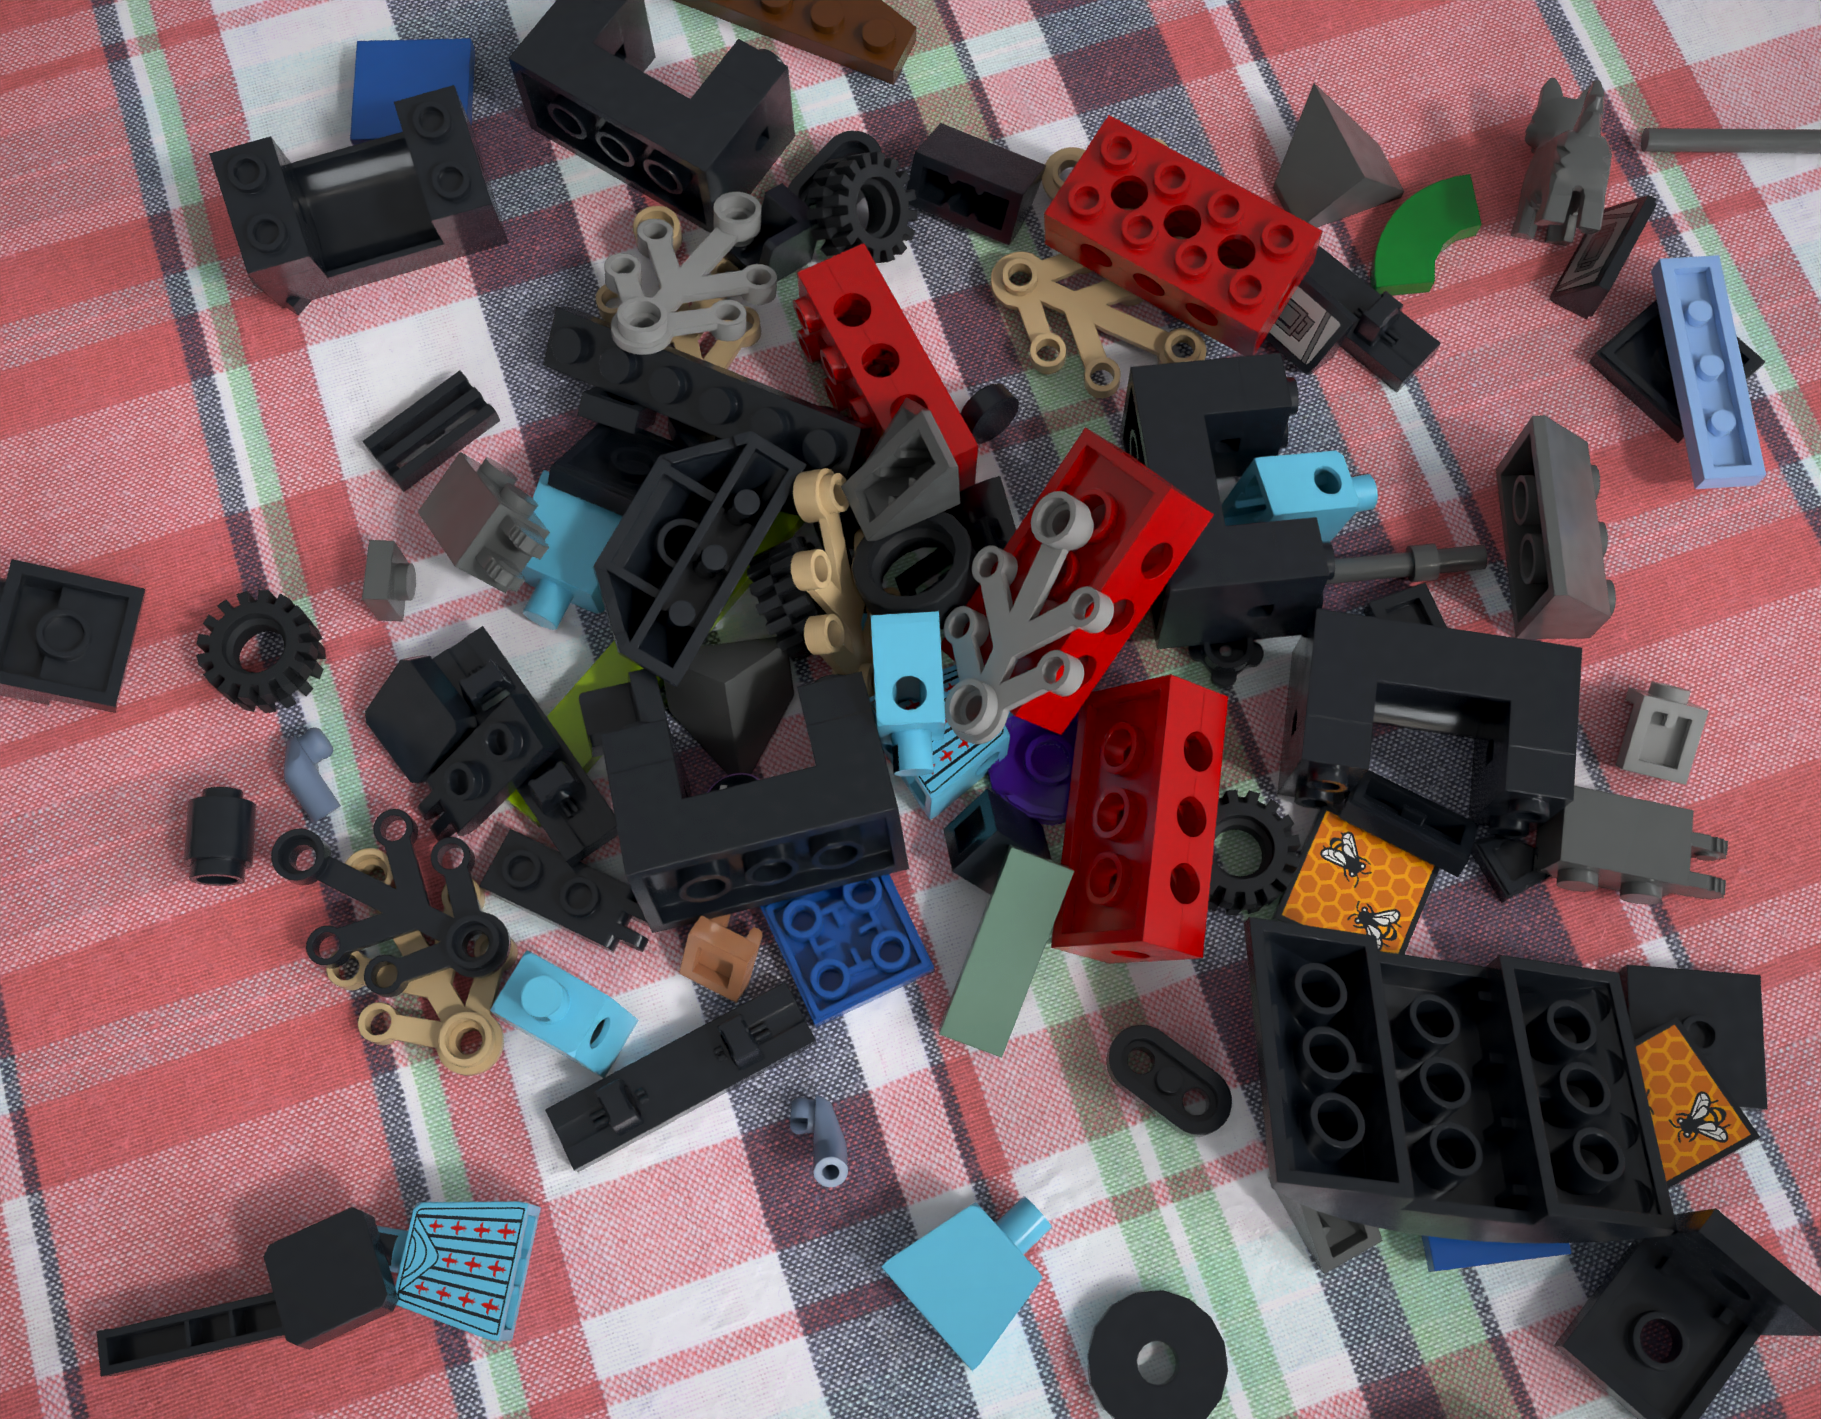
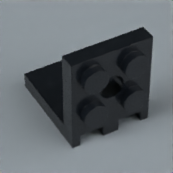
M1716 1208L1674 1214L1678 1231L1669 1236L1635 1239L1554 1344L1555 1348L1637 1419H1699L1760 1335L1821 1336V1296ZM1653 1319L1664 1324L1672 1338L1671 1351L1660 1362L1649 1358L1640 1342L1642 1328Z

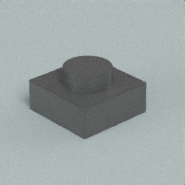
M369 540L362 600L378 621L403 622L405 601L413 600L416 590L414 565L407 561L395 541Z

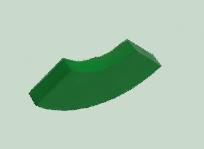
M1471 174L1454 176L1433 183L1415 193L1395 211L1381 234L1372 258L1370 286L1380 295L1384 291H1387L1392 296L1430 292L1435 282V261L1438 255L1455 241L1477 235L1482 224Z

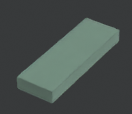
M1009 845L938 1029L939 1035L1002 1058L1073 876L1074 870L1071 867Z

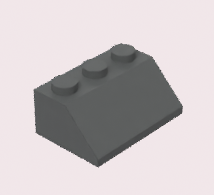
M1545 415L1532 416L1496 468L1515 638H1591L1611 618L1616 604L1615 587L1610 579H1606L1603 560L1608 546L1607 528L1604 522L1598 521L1596 499L1600 490L1599 470L1596 465H1591L1587 441Z

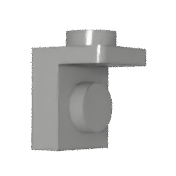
M1651 681L1648 692L1629 687L1625 700L1634 705L1616 766L1623 770L1686 785L1709 711L1688 702L1691 691L1655 681Z

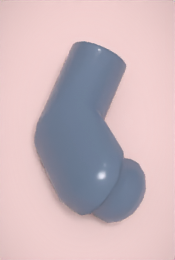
M315 727L308 729L300 737L296 734L293 735L286 743L283 772L287 786L312 823L319 821L341 806L319 774V766L317 764L332 755L333 746L322 730Z
M816 1094L815 1099L795 1098L791 1102L790 1130L796 1135L813 1133L814 1178L822 1186L829 1188L837 1187L847 1178L848 1157L847 1143L830 1101Z

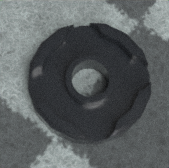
M1164 1290L1133 1293L1111 1305L1093 1327L1087 1353L1089 1384L1102 1409L1114 1419H1207L1222 1399L1228 1375L1225 1342L1212 1318L1189 1298ZM1154 1341L1165 1343L1172 1350L1176 1361L1173 1375L1162 1384L1147 1382L1138 1370L1137 1359L1139 1352L1145 1345Z

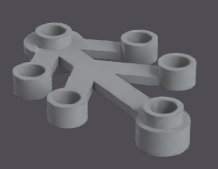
M729 192L718 197L714 203V230L681 267L673 249L672 226L661 219H648L641 222L637 227V248L643 256L650 258L660 286V290L653 298L645 297L641 288V263L637 257L628 253H617L606 259L604 263L605 284L609 290L618 294L621 303L611 321V335L617 346L629 353L647 355L665 349L675 336L710 331L715 338L722 341H735L743 337L746 332L747 312L745 307L737 301L720 300L714 303L711 308L676 311L683 303L741 295L745 301L754 305H765L775 299L777 274L767 265L753 264L747 266L742 271L709 275L733 246H747L759 234L761 229V204L755 197L743 192Z
M1056 491L1046 495L1039 501L1033 511L1031 530L1035 538L1042 542V545L1014 605L1009 586L1017 574V560L1012 554L991 545L981 549L972 563V574L974 579L981 585L987 617L969 607L960 606L952 610L946 618L944 635L953 647L959 682L953 686L946 698L945 718L954 733L966 742L984 744L991 741L1003 729L1010 710L1050 691L1059 696H1069L1076 692L1084 678L1083 665L1078 658L1060 650L1049 651L1040 659L1036 668L1014 678H1009L1018 659L1078 628L1088 633H1099L1110 624L1113 618L1114 605L1110 597L1088 586L1077 589L1071 594L1067 602L1039 616L1068 552L1083 547L1091 538L1094 529V522L1088 506L1066 492ZM998 561L997 569L991 575L992 568L994 564ZM1094 602L1092 613L1085 619L1087 607ZM970 621L969 629L967 633L963 636L964 628L966 624ZM990 628L993 650L984 667L979 647L986 641ZM1064 665L1063 675L1056 682V673Z

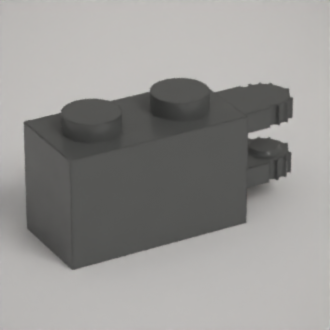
M460 452L420 507L418 513L455 567L504 593L509 589L517 592L526 580L521 572L532 557L540 560L549 549L545 539L550 532L534 513L538 507L536 501L514 486L518 479L512 472L491 458L486 457L483 463L480 464Z
M1574 786V800L1537 829L1535 848L1538 847L1539 852L1538 859L1536 855L1534 856L1533 870L1537 869V872L1552 875L1551 878L1557 879L1556 885L1560 888L1579 892L1595 891L1598 887L1620 891L1621 900L1635 904H1658L1662 902V897L1669 894L1700 899L1724 898L1726 880L1712 875L1691 872L1690 862L1691 858L1703 861L1726 859L1728 841L1718 837H1711V835L1692 832L1694 810Z

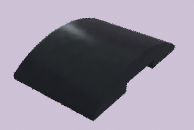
M1248 917L1244 922L1272 1189L1302 1205L1344 1220L1387 1230L1438 1238L1503 1243H1587L1669 1236L1678 1231L1618 972L1498 955L1491 963L1483 967L1378 951L1377 939L1374 935Z

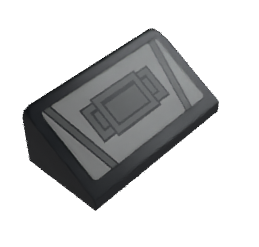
M1647 195L1605 208L1601 230L1592 235L1584 234L1551 293L1550 300L1585 319H1588L1589 316L1592 317L1613 286L1657 205L1655 203L1656 198Z
M1306 273L1265 339L1299 370L1309 375L1334 357L1358 318Z

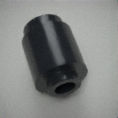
M209 787L203 789L202 797L193 798L188 801L183 863L185 866L190 867L189 880L191 882L210 886H231L245 882V870L253 866L256 804L250 800L243 799L242 790L231 787Z

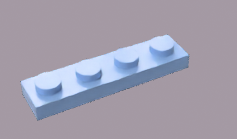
M1720 256L1659 259L1651 270L1694 487L1695 489L1756 486L1766 476Z

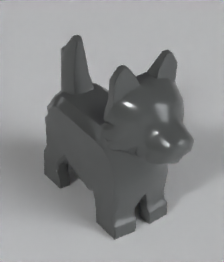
M1550 78L1541 88L1537 108L1525 131V142L1531 146V151L1534 155L1524 177L1518 213L1511 232L1512 237L1532 240L1535 237L1538 225H1548L1545 243L1566 246L1573 243L1576 228L1580 229L1581 233L1590 235L1601 230L1612 157L1609 143L1605 137L1601 136L1605 101L1601 81H1593L1577 99L1564 97L1561 86L1555 78Z

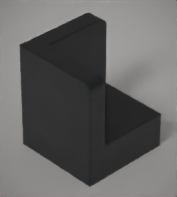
M781 183L765 192L761 208V229L759 234L747 246H733L725 257L740 271L753 264L767 265L776 272L778 282L811 262L817 240H814L811 230L819 227L817 219L808 220L807 209L811 208Z
M645 669L628 672L627 683L583 692L579 695V705L592 757L604 755L600 736L602 734L619 731L624 726L634 722L644 721L651 723L663 719L667 720L657 676Z
M988 789L943 829L952 872L988 894L992 892L1009 845L1052 860L1043 826Z

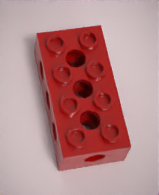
M1108 115L1044 213L1045 245L1243 356L1255 355L1313 264L1323 233L1317 227ZM1123 208H1131L1134 210H1124ZM1176 236H1181V237H1185V238H1187V239H1183V240H1182V239H1176V238H1174V237H1176ZM1226 265H1235L1242 269H1231L1226 267Z
M860 244L797 272L800 298L793 300V307L802 326V329L796 331L798 342L808 362L813 364L819 361L827 378H824L822 382L832 407L839 412L845 410L849 418L873 427L863 462H866L907 397L931 411L959 467V490L962 491L974 485L976 480L978 444L865 244Z
M1086 427L1003 549L1012 554L1018 564L1016 577L1009 586L1014 605L1042 545V542L1035 538L1031 530L1032 514L1039 501L1052 492L1063 491L1082 501L1090 509L1094 522L1092 536L1083 547L1068 552L1039 616L1067 602L1071 594L1077 589L1088 586L1110 597L1114 605L1113 618L1110 624L1099 633H1088L1078 628L1018 659L1009 678H1014L1036 668L1040 659L1052 650L1063 651L1081 661L1084 668V678L1076 692L1069 696H1059L1049 691L1010 710L1014 716L1060 735L1068 727L1214 516L1209 510L1133 456ZM998 561L994 564L991 575L996 571ZM979 585L966 607L978 611L987 617L981 585ZM1094 602L1087 607L1085 619L1092 613ZM970 621L966 624L964 628L963 636L967 633L969 629ZM990 628L986 641L979 647L984 667L993 650ZM944 637L941 642V650L955 662L952 644ZM1064 665L1056 673V682L1063 675Z
M1172 674L1090 693L1079 709L1061 864L1071 867L1074 873L1054 922L1051 948L1109 964L1203 959L1228 696Z

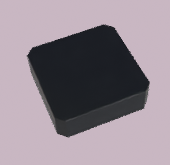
M427 655L401 659L365 711L367 725L411 783L419 784L426 782L477 727L474 712L432 657Z
M354 1207L269 1244L263 1256L286 1341L309 1350L385 1316L394 1311L399 1300L375 1218Z

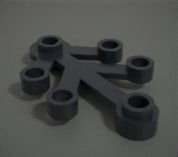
M389 809L381 813L377 817L373 828L375 838L385 847L396 889L332 858L331 849L327 842L310 830L298 828L287 831L275 842L271 852L272 865L276 872L286 880L296 885H311L319 881L381 912V914L339 928L321 926L315 929L307 939L306 951L309 958L316 964L329 969L338 968L348 961L353 952L415 931H420L440 941L437 944L398 959L392 955H379L368 963L364 971L366 986L372 992L382 997L391 998L400 995L407 988L409 982L449 968H453L460 975L468 978H484L494 974L506 962L511 949L510 934L500 919L493 914L481 911L470 873L475 864L474 852L463 840L456 837L444 838L436 843L431 852L432 866L439 874L445 877L454 918L430 905L413 845L418 837V826L413 818L400 809ZM394 821H405V834L398 840H387V827ZM453 848L462 849L464 856L462 863L454 869H445L442 864L444 854ZM305 850H314L316 860L313 866L304 871L298 870L296 866L298 856ZM479 934L486 935L489 940L487 951L479 957H471L467 951L470 939ZM329 936H337L340 944L337 953L330 958H322L319 952L322 941ZM386 965H395L398 972L396 981L389 987H379L377 983L379 970Z

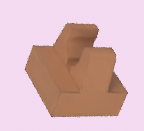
M730 914L712 919L701 915L688 934L679 974L737 1003L749 985L762 939V931L753 927L745 938L727 929Z

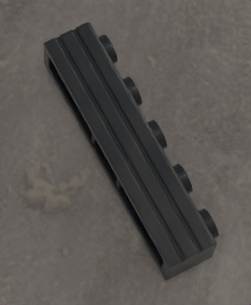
M273 1292L118 1328L96 1331L101 1377L118 1376L285 1337Z

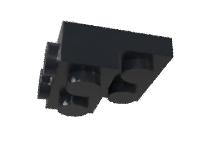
M12 559L7 578L0 577V696L50 705V701L54 700L116 713L145 598V589Z

